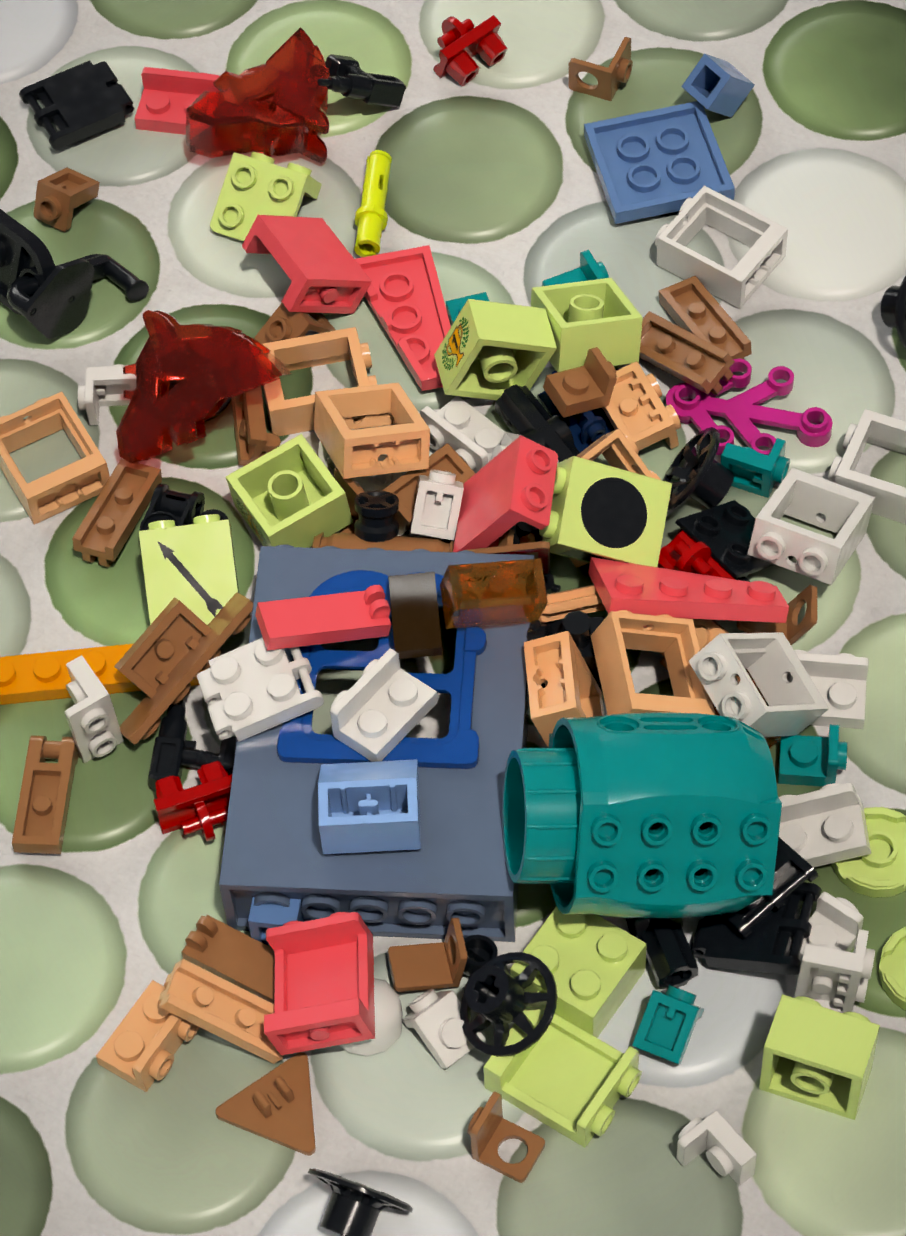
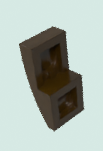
M435 572L388 576L394 648L399 653V659L443 655Z

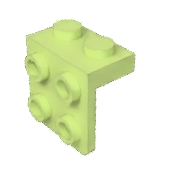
M252 151L250 157L234 152L210 222V227L217 234L244 242L257 215L297 217L303 197L306 196L317 200L322 184L310 176L312 170L306 167L288 163L287 168L275 165L274 158Z

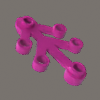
M733 359L735 362L730 367L732 373L740 371L744 374L733 375L728 382L720 379L719 383L723 389L718 395L733 387H746L750 383L752 367L748 361ZM784 366L774 367L770 370L767 381L729 400L715 398L718 395L712 392L706 394L687 383L673 386L666 395V406L669 404L673 406L680 423H693L700 432L706 428L713 427L719 431L720 438L727 440L724 443H719L716 455H722L727 443L734 445V432L727 426H717L710 415L724 417L749 448L768 456L776 439L770 434L760 433L753 423L796 430L799 441L809 447L825 445L830 440L832 433V419L822 408L812 407L804 413L758 406L777 395L784 396L792 391L794 373L791 369ZM777 379H783V380H786L787 382H785V383H778V382H776L775 380H777ZM766 446L770 449L767 451L759 450L758 447Z

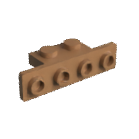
M238 592L235 593L213 620L206 625L180 600L175 597L114 666L146 694V697L120 725L121 734L135 745L140 739H147L156 731L161 721L160 716L171 704L179 703L187 695L191 687L190 682L201 669L205 670L210 667L208 660L220 656V647L231 635L238 634L247 626L251 619L250 613L253 610V602Z

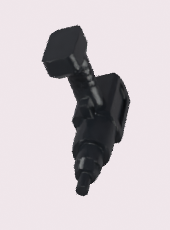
M330 54L327 57L323 68L324 72L330 77L328 79L319 78L317 81L319 86H326L329 90L341 93L345 97L360 99L366 104L390 107L400 106L406 89L404 83L394 76L366 73L360 68L359 62L354 58Z
M182 699L175 705L171 704L168 707L167 716L162 719L159 735L155 738L149 771L150 789L156 791L155 782L172 775L179 776L181 781L183 765L200 769L202 765L219 761L228 775L233 774L236 736L221 741L220 753L196 749V741L185 740L187 734L185 702Z

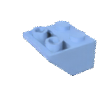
M418 759L321 764L318 779V819L323 854L421 849Z

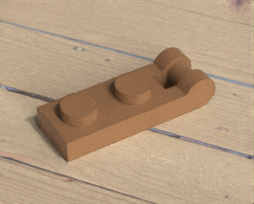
M31 735L12 838L14 852L61 854L75 765L79 759V753L73 737H63L62 741H47L46 736ZM46 759H58V763L45 762Z

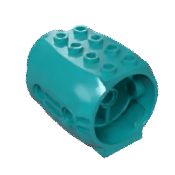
M646 712L560 718L554 727L553 733L549 734L548 748L512 750L507 760L503 786L502 823L505 858L511 880L519 884L550 883L556 906L562 914H592L620 918H686L733 913L763 897V895H772L782 802L778 797L775 769L767 741L759 731L736 718L721 715Z

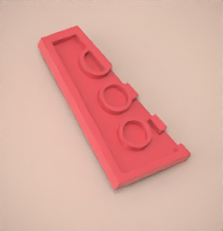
M430 245L356 258L355 261L372 281L364 297L421 391L442 388L434 354L450 330L451 325Z
M591 557L588 574L608 614L611 611L627 610L634 614L654 616L667 614L674 618L772 623H786L789 605L778 587L768 582L741 581Z

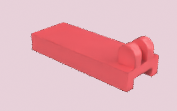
M372 585L364 591L258 602L255 613L267 651L387 637L392 625L389 619L391 609L388 601L385 599V593L381 585Z

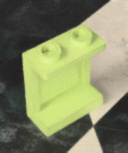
M546 1004L539 1007H526L523 1013L532 1022L534 1028L542 1019ZM555 1013L546 1032L531 1047L511 1056L496 1057L491 1055L483 1067L486 1089L501 1094L504 1100L586 1148L594 1134L601 1137L606 1132L615 1115V1110L612 1108L621 1095L627 1098L632 1094L642 1075V1071L638 1070V1050L629 1046L626 1052L622 1053ZM514 1023L509 1030V1037L505 1046L516 1044L528 1035Z

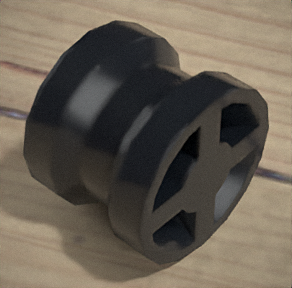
M378 490L367 491L357 495L354 499V508L359 514V518L354 524L355 535L362 540L370 542H384L397 537L399 523L395 519V513L399 509L398 497L393 493Z

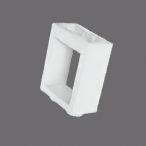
M703 186L693 198L689 197L684 201L679 214L670 224H664L658 231L655 238V246H657L656 265L684 280L696 276L710 294L740 309L786 256L788 228ZM705 224L751 247L732 270L685 247Z
M865 409L858 425L850 424L843 443V448L846 449L843 458L835 457L828 480L875 497L872 514L906 524V488L854 471L866 443L906 455V422Z
M792 468L757 515L748 555L832 585L866 534L875 497ZM785 514L837 533V535L832 539L780 519ZM788 556L795 557L797 562L790 561Z
M783 632L720 633L688 660L719 714L738 719L759 731L764 737L798 735L829 709ZM746 669L750 673L751 677L753 678L754 682L756 683L757 687L759 688L760 692L762 693L763 697L765 698L769 706L766 705L764 699L762 698L761 694L759 693L758 689L756 688ZM789 672L793 676L791 682H788L787 680V674ZM736 674H738L740 677L739 684L735 679Z

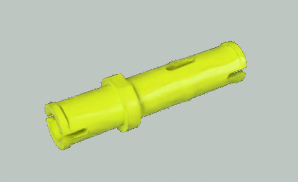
M382 150L372 151L366 159L361 206L355 213V224L358 228L354 251L360 257L379 253L382 230L387 226L388 215L385 211L392 157Z

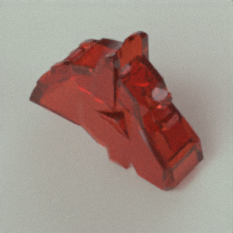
M301 27L265 64L246 69L240 75L225 71L213 82V85L221 92L204 91L186 109V144L190 152L210 158L230 156L234 152L242 154L253 151L264 153V155L269 157L272 155L283 156L299 153L318 163L326 161L327 148L320 135L329 132V120L326 116L328 88L326 86H319L317 81L319 78L328 79L330 77L329 68L326 67L324 57L318 46L313 44L310 37Z
M147 310L142 316L149 338L136 363L123 367V374H134L136 376V389L123 390L124 398L131 401L116 430L119 456L129 463L135 464L173 450V441L176 446L204 438L207 436L205 420L215 416L228 398L236 397L291 375V372L277 357L270 353V349L256 339L242 333V330L228 326H213V324L180 325L168 313L159 310ZM181 380L169 390V381Z

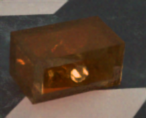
M541 558L448 565L440 583L446 629L532 622L539 620L548 603Z

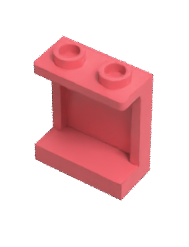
M257 215L242 244L246 253L271 254L292 282L281 301L289 312L354 314L372 282L322 218Z
M520 435L463 484L464 491L453 552L496 547L499 543V537L518 522H525L540 530L547 527L550 522L558 454Z
M336 912L325 918L304 922L290 921L282 926L267 929L266 940L275 954L274 1013L264 1015V1033L279 1054L282 1056L374 1039L373 934L358 912Z

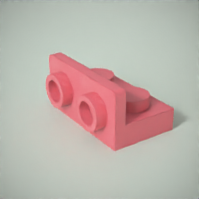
M144 67L141 74L144 90L134 118L136 129L214 138L224 106L221 77L215 74Z

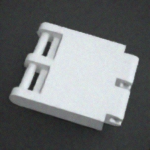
M262 637L208 660L211 668L197 674V679L204 700L208 704V711L215 732L220 740L236 736L238 742L323 705V696L319 690H315L309 675L312 671L310 661L307 658H303L299 647L290 648L294 661L289 662L285 649L267 651ZM300 678L306 692L304 694H301L296 681Z

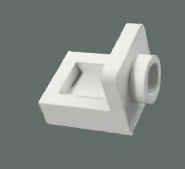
M117 364L112 366L86 367L85 385H78L79 410H86L90 426L99 425L100 406L142 405V386L137 365Z
M430 989L409 1004L412 1012L406 1015L402 1021L407 1028H415L441 1068H448L475 1048L464 1034L462 1028L464 1021L460 1018L461 1002L453 990L436 993L434 989ZM480 1031L476 1032L478 1037L484 1041L485 1038Z

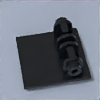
M736 500L677 519L675 522L681 528L678 534L684 531L696 543L702 541L711 548V557L735 580L750 582L747 579L748 574L775 565L748 555L755 518L746 507L739 504Z

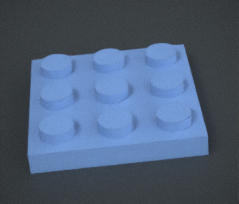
M698 101L584 124V137L615 224L679 211L684 201L689 197L693 198L703 186L734 200L735 187L704 107Z

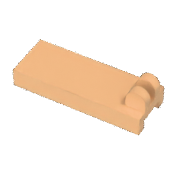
M185 959L175 964L172 973L167 976L164 983L166 990L160 994L158 1000L160 1008L273 1064L283 1059L284 1055L281 1056L264 1033V1015L274 1013V1004Z

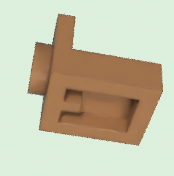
M68 167L39 180L37 183L34 217L61 231L70 229L73 209L98 197L100 182Z
M596 347L588 350L584 366L546 375L543 388L564 418L608 406L617 381V375L612 363L607 361L599 348Z

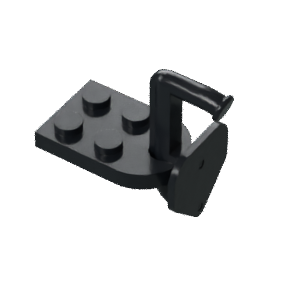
M0 209V302L13 312L23 315L46 338L53 339L70 333L82 323L87 313L92 282L94 280L104 277L109 278L126 292L127 299L132 302L141 301L148 294L149 286L145 281L140 280L136 275L106 254H92L55 266L49 250L40 238Z

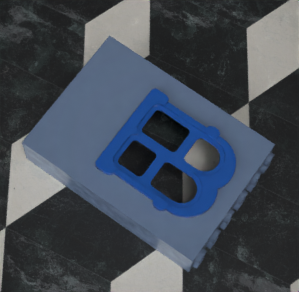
M278 545L276 547L260 546L249 643L262 638L255 616L258 602L364 591L372 585H381L385 593V599L388 601L391 609L388 576L435 572L438 610L448 611L456 621L457 633L454 668L447 674H409L436 690L437 693H447L450 695L449 732L444 738L404 737L382 760L418 759L421 849L323 854L318 819V779L321 764L372 761L333 737V735L313 732L312 720L314 710L240 742L237 740L219 881L226 920L230 927L238 931H250L248 918L252 897H254V906L264 903H276L283 907H289L291 898L301 899V912L304 915V921L329 917L336 912H358L373 936L445 939L450 919L459 918L464 938L471 935H483L492 941L515 942L519 883H514L511 880L507 869L503 841L502 804L504 776L508 757L512 750L527 748L529 695L524 642L528 641L527 631L529 627H532L531 622L535 620V614H531V605H534L535 600L534 555L487 554L467 550L459 552H430L425 549L396 551L376 547L365 550L340 549L334 546L322 548H304L291 545ZM516 567H523V568H518V569H522V570H517V571H521V572H514L515 569H516ZM390 611L389 619L392 624V615ZM391 625L389 636L379 637L378 647L373 651L327 650L321 644L299 647L303 658H307L310 661L312 671L309 675L315 690L317 675L322 669L364 671L372 660H379L390 648L395 651L393 626ZM285 648L289 662L294 661L290 648ZM301 678L296 680L301 694L306 693Z

